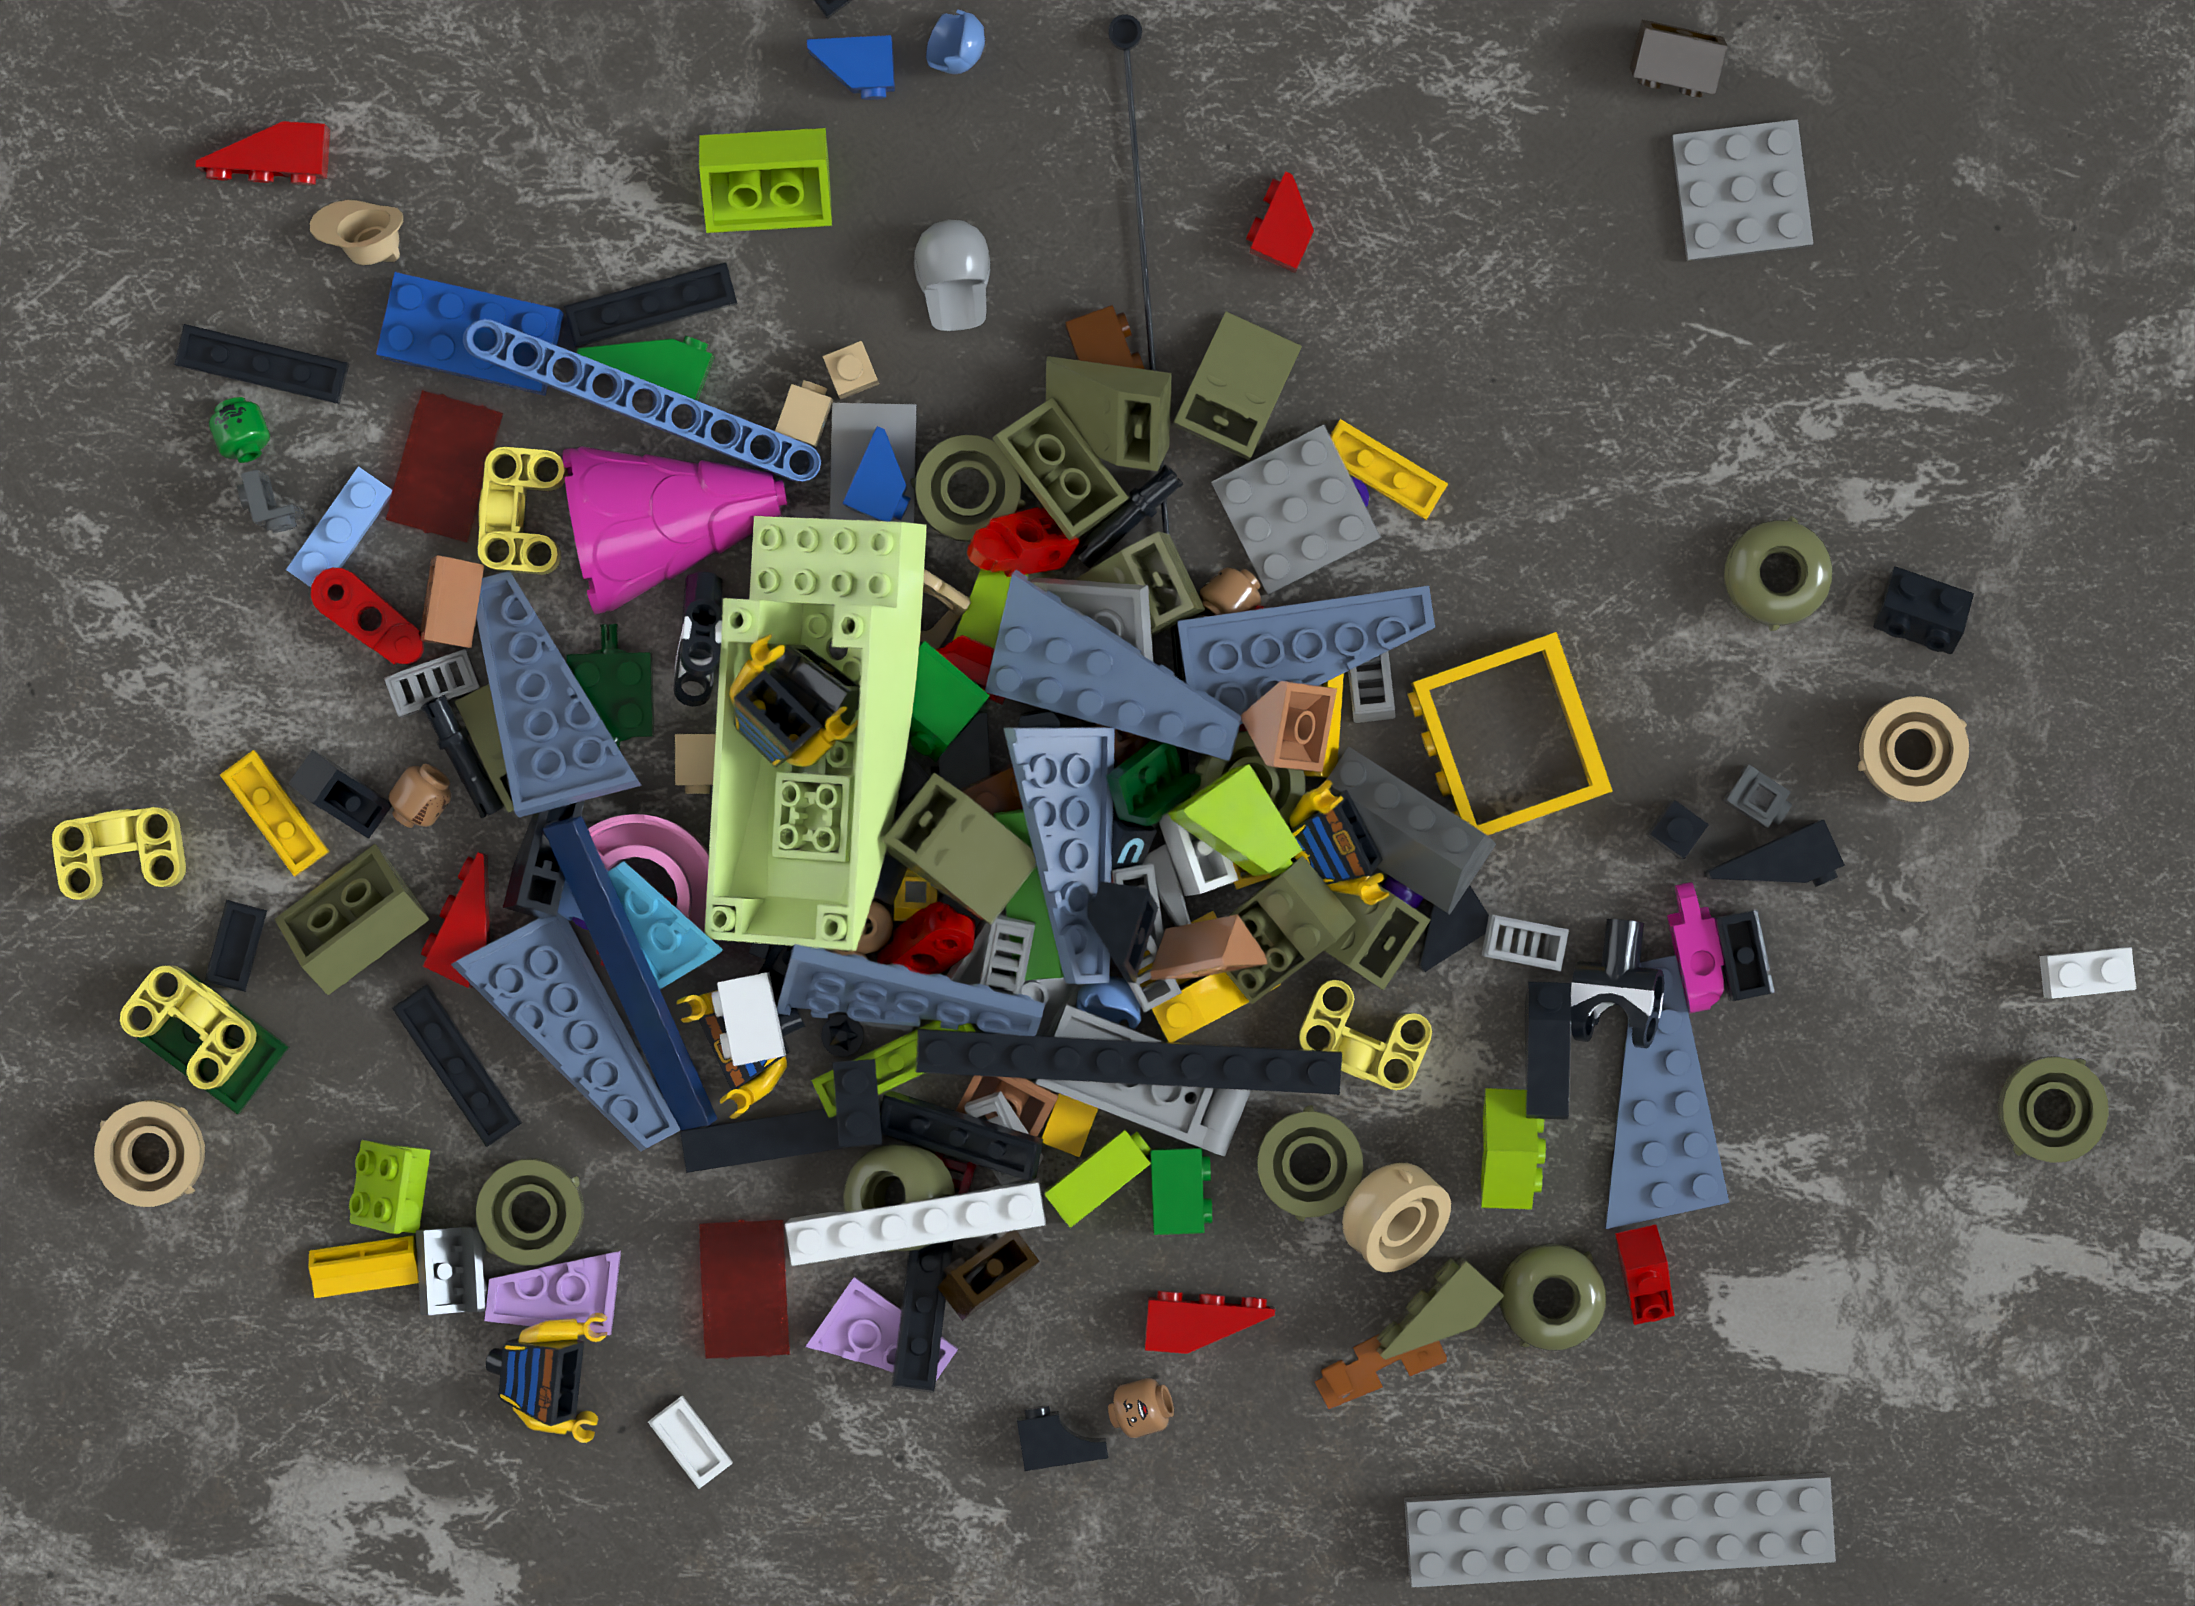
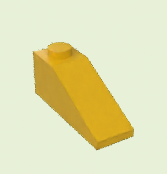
M1224 972L1206 976L1180 989L1182 993L1152 1008V1011L1168 1042H1174L1249 1003V1000Z

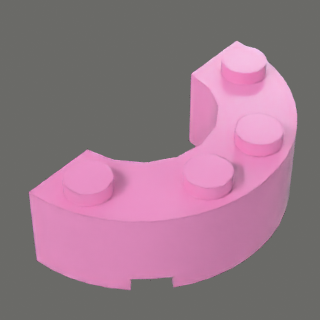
M640 814L612 817L588 828L606 870H610L622 860L636 857L651 859L664 867L675 883L678 896L676 908L705 933L709 851L697 837L670 820Z

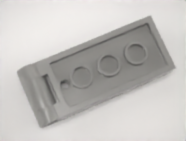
M1063 1002L1049 1035L1164 1042ZM1032 1079V1082L1039 1086L1221 1156H1226L1251 1090ZM1192 1092V1100L1186 1102L1184 1099L1186 1093Z

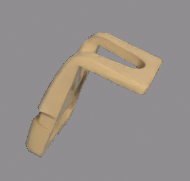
M924 569L923 592L936 597L949 609L932 629L927 631L920 630V642L926 641L936 650L941 646L960 615L967 610L971 602L970 598Z

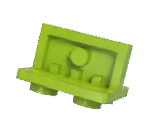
M362 1140L360 1151L355 1160L357 1172L354 1193L349 1202L350 1223L392 1234H400L401 1232L416 1233V1230L420 1228L430 1150Z

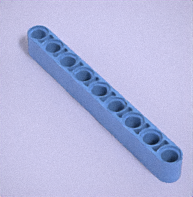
M484 319L473 322L464 332V347L475 358L787 480L796 482L808 481L815 477L820 470L821 459L819 453L815 448L806 443L508 326ZM479 327L490 329L495 337L493 347L486 352L477 349L473 343V334ZM521 342L529 344L535 354L533 362L527 367L516 364L512 355L515 346ZM559 358L569 360L574 367L573 377L565 383L558 381L552 371L554 363ZM601 373L608 375L614 385L612 393L606 398L597 396L592 388L594 378ZM639 389L648 391L653 399L651 409L644 414L636 411L632 405V396ZM680 404L687 406L692 413V421L684 429L675 426L671 418L673 409ZM718 420H724L731 428V437L724 444H718L711 436V427ZM758 435L764 436L770 443L769 454L761 460L754 457L750 450L751 441ZM798 450L804 452L809 458V467L801 475L794 473L789 465L791 455Z

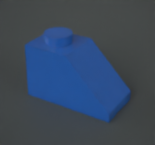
M891 35L807 39L809 54L853 94L861 93V99L886 98V92L895 91L893 41Z
M877 426L845 496L843 505L877 521L893 522L894 518L901 521L911 498L905 495L907 485L885 429Z

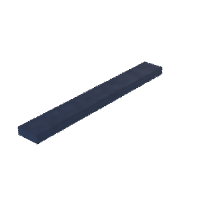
M578 816L549 824L543 829L680 1131L710 1125L718 1118L583 817Z

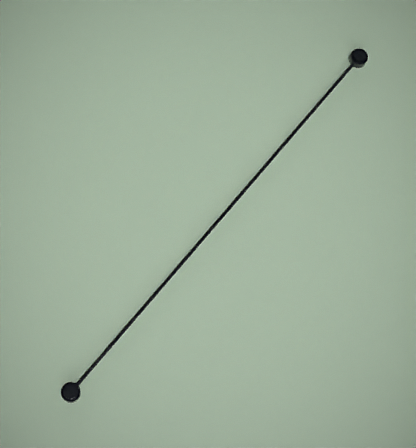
M1124 14L1112 20L1108 35L1114 47L1124 50L1150 370L1156 371L1130 50L1135 48L1141 41L1142 27L1135 17ZM1163 459V461H1162V463H1161V465H1160V467H1159V469H1158V472H1159V471L1162 469V467L1164 466V459ZM1166 499L1161 503L1163 533L1170 535ZM1177 625L1171 627L1175 677L1182 681ZM1181 747L1183 772L1189 773L1188 750Z

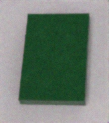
M187 971V973L191 975L194 979H196L198 982H201L210 989H212L210 986H208L206 983H204L190 971ZM178 984L168 997L176 993L178 989ZM220 995L228 1002L230 1007L252 1023L257 1033L256 1042L251 1051L222 1086L204 1090L239 1115L290 1046ZM171 1016L155 1034L137 1038L138 1041L186 1077H188L187 1065L203 1043L199 1038L201 1035L181 1019ZM151 1019L150 1022L147 1024V1026L144 1028V1030L147 1029V1028L150 1026V1024H151V1022H152V1019ZM236 1024L230 1025L225 1032V1040L230 1047L237 1049L245 1040L243 1029ZM205 1058L199 1065V1074L203 1080L212 1082L219 1074L218 1065L211 1058Z

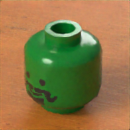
M235 397L219 403L214 409L215 413L208 422L219 454L227 459H237L239 463H247L260 457L262 454L261 449L270 440V433L258 404L246 401L243 397Z

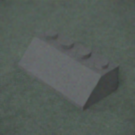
M1348 747L1327 778V780L1332 782V785L1328 788L1330 793L1335 796L1347 789L1383 859L1377 868L1446 913L1451 914L1496 846V843L1479 829Z

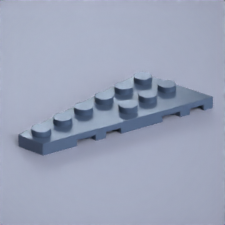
M1018 570L1012 573L985 692L1230 760L1242 716L1199 688L1193 689L1175 677L1173 671L1162 664L1158 666L1140 654L1141 651L1087 615L1082 616L1060 602L1061 598L1050 591H1043L1028 581V577Z
M507 571L482 578L476 618L516 815L523 817L641 786L511 572Z
M1429 586L1180 620L1177 621L1185 683L1195 690L1199 688L1238 715H1241L1280 681L1319 686L1435 628L1430 588Z
M1004 728L1065 983H1109L1110 954L1087 916V908L1090 898L1097 894L1100 881L1111 883L1113 799L1106 775L1114 770L1115 728Z
M557 913V916L544 919L539 918L451 964L640 1152L680 1131L675 1118L569 921L562 915Z
M794 944L777 1004V1013L790 1015L791 1008L811 1009L812 1017L828 1018L830 1013L846 1012L855 1021L919 1026L921 1019L941 1021V1028L957 1030L958 1025L973 1023L977 1024L979 1029L984 1032L1035 1036L1042 1019L1045 1003L1034 1001L1033 998L1024 994L1008 995L996 992L982 984L966 985L954 982L940 974L924 975L912 972L898 964L886 966L870 962L863 956L856 954L840 955L828 952L824 948Z
M1676 955L1640 962L1639 967L1661 969L1663 971L1665 982L1663 1004L1657 1031L1649 1048H1636L1633 1045L1632 1027H1629L1628 1017L1605 1229L1729 1203Z

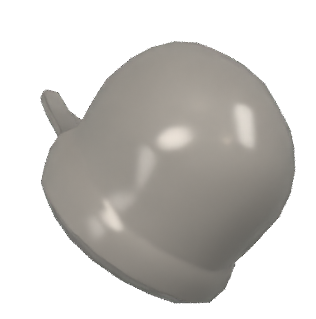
M948 219L934 223L921 234L914 254L916 279L922 292L925 293L932 326L944 331L978 327L986 320L987 310L986 286L990 275V257L986 240L977 227L964 220Z

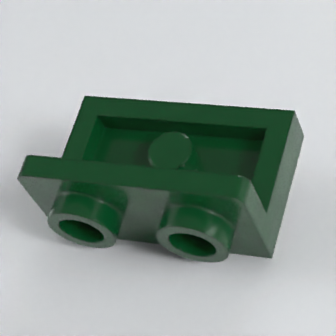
M1154 739L1106 775L1119 820L1138 823L1141 826H1149L1159 822L1165 813L1177 804L1187 800L1190 794L1200 787L1201 783L1200 775L1183 772L1175 745Z

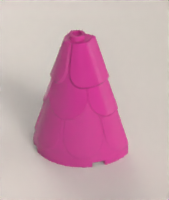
M583 446L563 449L564 468H567L569 475L565 477V485L573 533L583 579H586L589 583L590 590H587V595L594 614L614 611L664 580L673 579L714 552L721 554L753 534L754 516L780 517L782 516L780 506L787 505L783 480L775 481L774 474L770 472L701 460L697 464L649 454L639 456Z

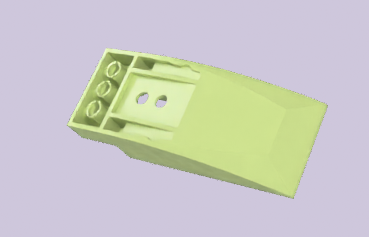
M754 516L749 600L723 598L705 934L710 939L791 946L798 944L807 947L841 950L857 949L887 847L883 839L892 827L907 750L920 643L927 525L888 521ZM770 634L772 635L768 641L770 651L782 644L784 647L788 644L806 645L860 685L859 709L855 711V717L849 725L851 726L858 720L857 728L842 740L835 739V745L814 764L807 767L791 765L786 760L778 767L773 766L734 726V706L729 696L730 687L747 660H753L750 654L751 645ZM831 640L832 647L848 648L847 654L843 659L835 660L829 652ZM777 659L764 665V669L768 673L776 666Z

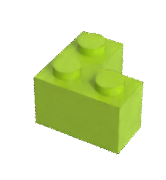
M1485 1088L1482 1116L1481 1208L1532 1210L1534 1192H1542V1167H1537V1164H1545L1546 1140L1545 1138H1538V1133L1544 1132V1119L1526 1118V1090Z

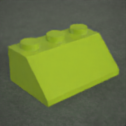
M826 128L699 135V170L706 233L832 226Z

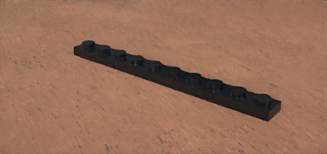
M918 1029L915 1071L917 1073L1340 1095L1342 1052Z

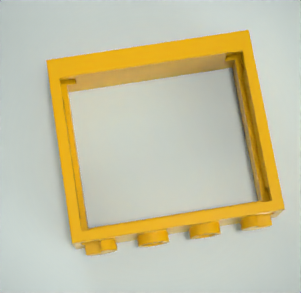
M1557 632L1411 683L1413 692L1408 693L1407 696L1414 717L1422 715L1427 728V732L1421 733L1426 752L1429 757L1436 755L1441 771L1435 773L1440 792L1443 797L1451 796L1455 811L1452 813L1486 835L1613 792ZM1542 651L1589 786L1477 825L1429 690Z

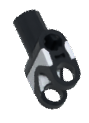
M695 572L694 574L687 575L685 578L681 635L676 652L673 690L679 702L691 707L701 706L710 699L714 672L717 669L721 652L723 580L710 572ZM688 681H694L703 686L704 692L698 696H692L684 692L682 685Z
M1607 919L1602 963L1577 962L1571 986V1031L1576 1041L1589 1042L1592 1038L1594 1027L1598 1025L1603 1012L1612 1006L1619 1005L1626 1011L1629 1017V1027H1632L1633 1045L1636 1048L1646 1049L1652 1044L1662 1011L1665 982L1661 969L1639 967L1644 923L1621 919Z

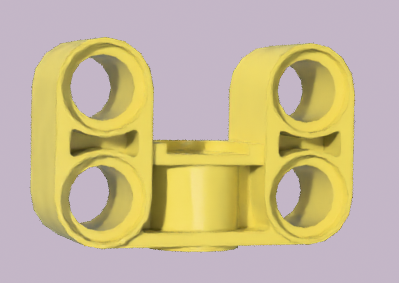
M499 447L492 450L486 457L483 489L481 490L479 502L478 556L487 567L502 572L510 571L542 575L551 573L560 564L561 550L556 542L541 534L523 533L527 489L556 490L562 487L565 483V477L568 476V470L564 468L563 459L555 452ZM503 456H510L516 461L515 473L509 478L502 479L497 477L495 473L496 462ZM551 459L556 461L559 471L555 479L550 482L540 481L537 477L538 465L544 460ZM496 540H504L509 545L508 557L502 562H492L488 557L489 546ZM539 543L548 544L552 553L549 562L543 566H535L530 560L531 549Z
M151 807L138 810H117L94 814L92 817L66 820L55 827L52 834L58 885L61 892L71 899L87 900L99 893L103 882L100 857L105 855L139 851L143 876L150 884L157 887L177 885L186 873L180 823L177 816L166 808ZM159 814L166 819L168 827L166 833L156 839L149 833L148 823L153 816ZM73 827L79 828L84 836L83 845L76 851L70 850L65 844V835ZM163 856L170 858L174 865L172 876L166 880L159 879L154 871L156 861ZM78 869L85 870L90 877V885L82 893L75 891L71 885V877Z
M160 966L150 972L120 1013L122 1028L133 1037H147L155 1034L162 1028L170 1016L181 1019L201 1035L199 1038L203 1043L191 1057L187 1065V1075L190 1082L200 1089H213L222 1086L251 1051L256 1042L257 1033L250 1021L230 1007L228 1002L203 983L198 982L177 966ZM167 972L173 974L178 981V989L170 997L163 995L158 987L160 977ZM139 1006L146 1007L152 1015V1022L145 1030L137 1028L132 1021V1014ZM233 1024L240 1026L245 1034L243 1044L237 1049L230 1047L225 1040V1032ZM205 1058L213 1059L219 1068V1074L212 1082L203 1080L199 1074V1065Z
M1335 979L1322 983L1313 997L1299 1031L1298 1038L1301 1047L1305 1050H1316L1309 1047L1306 1035L1313 1026H1324L1329 1032L1330 1039L1326 1047L1318 1050L1342 1052L1341 1071L1365 1081L1370 1080L1392 1090H1401L1409 1086L1416 1076L1431 1040L1432 1028L1429 1021L1420 1014H1403L1397 1018L1386 1043H1383L1345 1026L1354 1004V994L1349 985ZM1337 986L1344 990L1347 999L1343 1008L1331 1011L1323 1004V994L1328 988ZM1408 1020H1417L1423 1026V1037L1415 1044H1408L1401 1037V1027ZM1397 1058L1406 1064L1407 1074L1402 1081L1393 1083L1386 1079L1384 1067L1388 1061Z

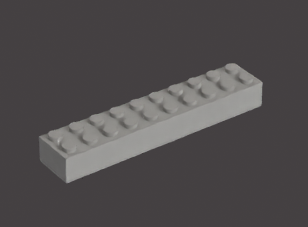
M1826 1473L1404 1497L1408 1570L1411 1587L1836 1562L1831 1477Z

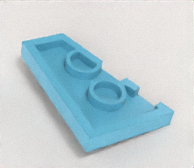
M624 861L607 871L659 989L723 951L722 948Z

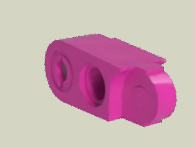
M1692 882L1675 885V893L1679 913L1669 914L1667 919L1687 1009L1690 1014L1710 1010L1711 1006L1720 1000L1724 991L1721 966L1725 964L1715 917H1711L1708 907L1699 908Z

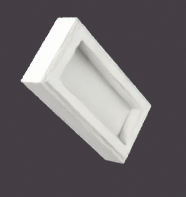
M683 1396L679 1397L648 1421L698 1489L733 1463Z

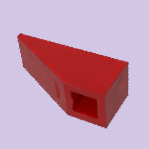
M282 121L196 160L195 167L201 172H206V178L212 180L229 181L232 180V174L248 175V181L274 183V176L291 177V184L313 186L316 185V179H327L330 128L326 124Z
M478 852L475 859L470 856L467 857L458 875V879L463 881V884L457 896L451 894L448 896L439 915L445 921L438 935L431 932L421 952V955L426 957L423 967L466 988H473V986L451 964L491 943L488 855L483 852Z
M1158 1290L1157 1298L1148 1297L1145 1351L1188 1354L1275 1316V1307L1267 1306L1266 1298L1242 1297L1241 1304L1224 1303V1295L1200 1294L1199 1301L1182 1300L1183 1292Z

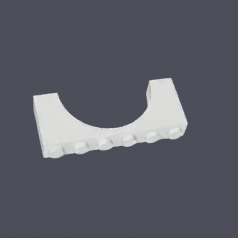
M1038 1178L1032 1182L1025 1180L1006 1185L1000 1184L974 1192L913 1203L790 1218L785 1223L791 1265L795 1266L1043 1226L1046 1223L1040 1179Z

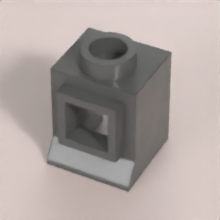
M1744 765L1740 772L1742 773L1741 777L1732 791L1727 793L1722 801L1764 828H1768L1772 821L1779 825L1792 806V803L1786 800L1791 791L1759 772L1751 765Z

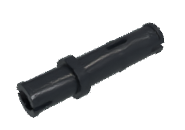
M1165 464L1140 489L1136 487L1129 492L1130 498L1077 545L1074 553L1076 555L1080 554L1078 558L1088 568H1091L1098 559L1145 517L1149 516L1152 518L1158 512L1156 508L1179 487L1181 488L1184 485L1180 478H1176L1178 475L1168 465Z
M441 695L421 706V709L425 712L439 738L436 741L439 749H445L461 782L476 806L480 818H484L487 814L489 816L504 807V804L501 802L484 767L481 765L467 739V736L470 734L466 726H460L446 700V696Z

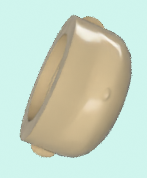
M1920 696L1905 697L1891 701L1879 708L1869 718L1862 731L1859 743L1860 762L1858 770L1864 771L1870 783L1891 799L1902 802L1934 800L1948 792L1960 780L1966 769L1969 757V741L1965 730L1967 724L1964 720L1959 719L1948 706L1934 699ZM1909 729L1919 730L1927 735L1932 745L1931 759L1927 765L1919 770L1905 768L1900 765L1895 757V741L1901 733Z
M145 1100L126 1105L114 1112L106 1121L101 1120L100 1131L94 1147V1162L104 1186L115 1197L139 1207L159 1206L172 1202L184 1194L195 1192L196 1190L192 1186L201 1174L205 1160V1144L195 1120L188 1114L185 1108H179L172 1103L160 1100ZM142 1134H157L168 1145L169 1160L166 1166L158 1173H146L140 1170L133 1161L132 1147L136 1139Z
M1410 1163L1385 1165L1365 1177L1350 1195L1343 1213V1233L1348 1244L1361 1253L1363 1258L1375 1270L1395 1272L1418 1261L1436 1244L1449 1221L1451 1200L1448 1193L1422 1168Z

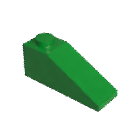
M685 336L683 342L675 339L585 347L578 348L577 354L696 401L700 398L715 358L712 353L706 351L708 348L707 343L689 336Z

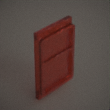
M422 390L392 491L386 520L423 530L427 534L434 533L468 543L481 490L483 489L486 457L494 450L504 413L487 409L484 405L477 406L448 398L444 394L437 395Z
M784 1219L700 1223L699 1244L706 1359L724 1358L727 1360L732 1357L790 1355Z

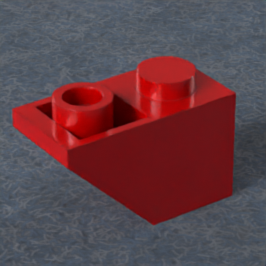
M1285 171L1281 181L1273 178L1263 200L1270 204L1264 219L1255 217L1246 240L1253 242L1249 253L1296 273L1314 229L1294 176Z
M1657 1225L1615 1233L1619 1263L1633 1324L1655 1322L1675 1316L1668 1261Z

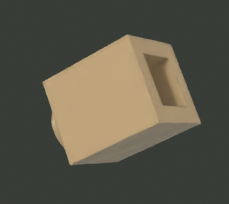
M862 341L823 356L840 400L879 385Z
M803 380L801 387L791 384L775 432L817 449L833 403L831 397L825 396L827 388Z
M675 734V785L685 786V794H710V786H713L716 734Z

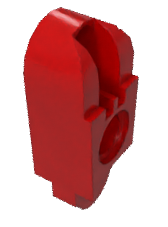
M1036 507L991 519L987 527L976 530L967 547V555L970 561L981 569L990 570L991 573L1003 571L1006 577H1012V573L1015 570L1026 575L1064 567L1080 540L1078 538L1069 540L1047 510Z
M332 567L323 570L315 577L311 585L310 596L313 605L321 614L394 665L397 663L408 665L421 658L424 652V641L420 640V633L422 631L356 574L343 568ZM332 585H340L344 590L343 597L338 601H333L329 598L328 590ZM370 608H377L382 616L380 626L374 631H366L361 623L363 613Z
M941 902L931 903L926 908L919 909L893 931V941L878 953L877 963L886 966L889 964L902 965L908 968L909 971L924 975L940 974L969 955L973 950L975 919L956 913L953 907Z

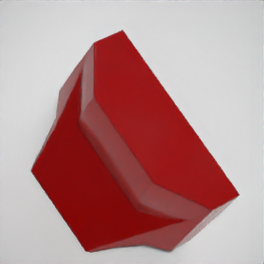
M960 635L945 647L936 649L937 652L985 691L994 648ZM987 693L990 695L989 700L1003 705L1005 697Z

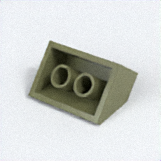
M1053 397L992 438L1069 540L1079 538L1105 520L1129 499Z
M374 844L274 920L301 967L327 995H330L430 919L416 896L381 849Z

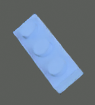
M358 466L286 570L311 587L315 577L323 570L332 567L342 568L395 491Z

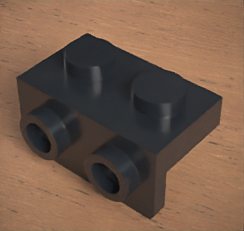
M1894 566L1889 576L1881 609L1875 618L1873 627L1886 632L1892 637L1903 638L1924 645L1932 651L1952 654L1964 634L1974 593Z

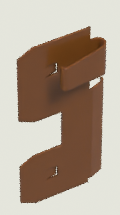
M1378 1334L1353 1347L1358 1360L1345 1365L1341 1359L1322 1369L1323 1378L1315 1381V1384L1328 1409H1331L1383 1388L1376 1371L1400 1359L1409 1376L1447 1362V1356L1440 1342L1436 1341L1384 1360L1376 1350L1381 1345L1377 1340ZM1350 1393V1395H1348L1347 1397H1345V1398L1342 1397V1396H1344V1395Z

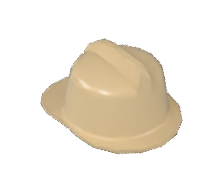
M345 200L334 202L321 208L314 214L310 221V232L319 241L341 247L356 264L372 265L381 261L395 262L400 255L398 249V230L403 223V213L398 208L362 201Z

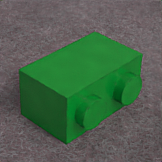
M1202 1148L1151 1149L1154 1235L1205 1233L1204 1224L1212 1223V1198H1203V1181H1211L1210 1156H1202Z

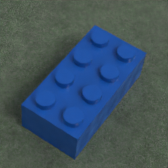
M395 272L376 355L384 360L546 396L547 385L480 360L469 354L464 347L463 336L467 327L473 322L486 319L557 346L564 313L560 309ZM486 327L476 329L473 334V343L476 348L486 352L493 347L495 342L493 332ZM521 342L513 349V359L519 366L527 367L533 362L535 354L529 344Z

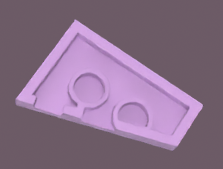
M621 1250L490 1278L484 1321L533 1326L546 1320L576 1318L577 1323L586 1322L591 1314L598 1312L606 1315L607 1320L591 1322V1330L595 1333L608 1332L607 1335H611Z
M854 1276L806 1347L893 1372L901 1308ZM941 1337L936 1380L958 1350L956 1346Z

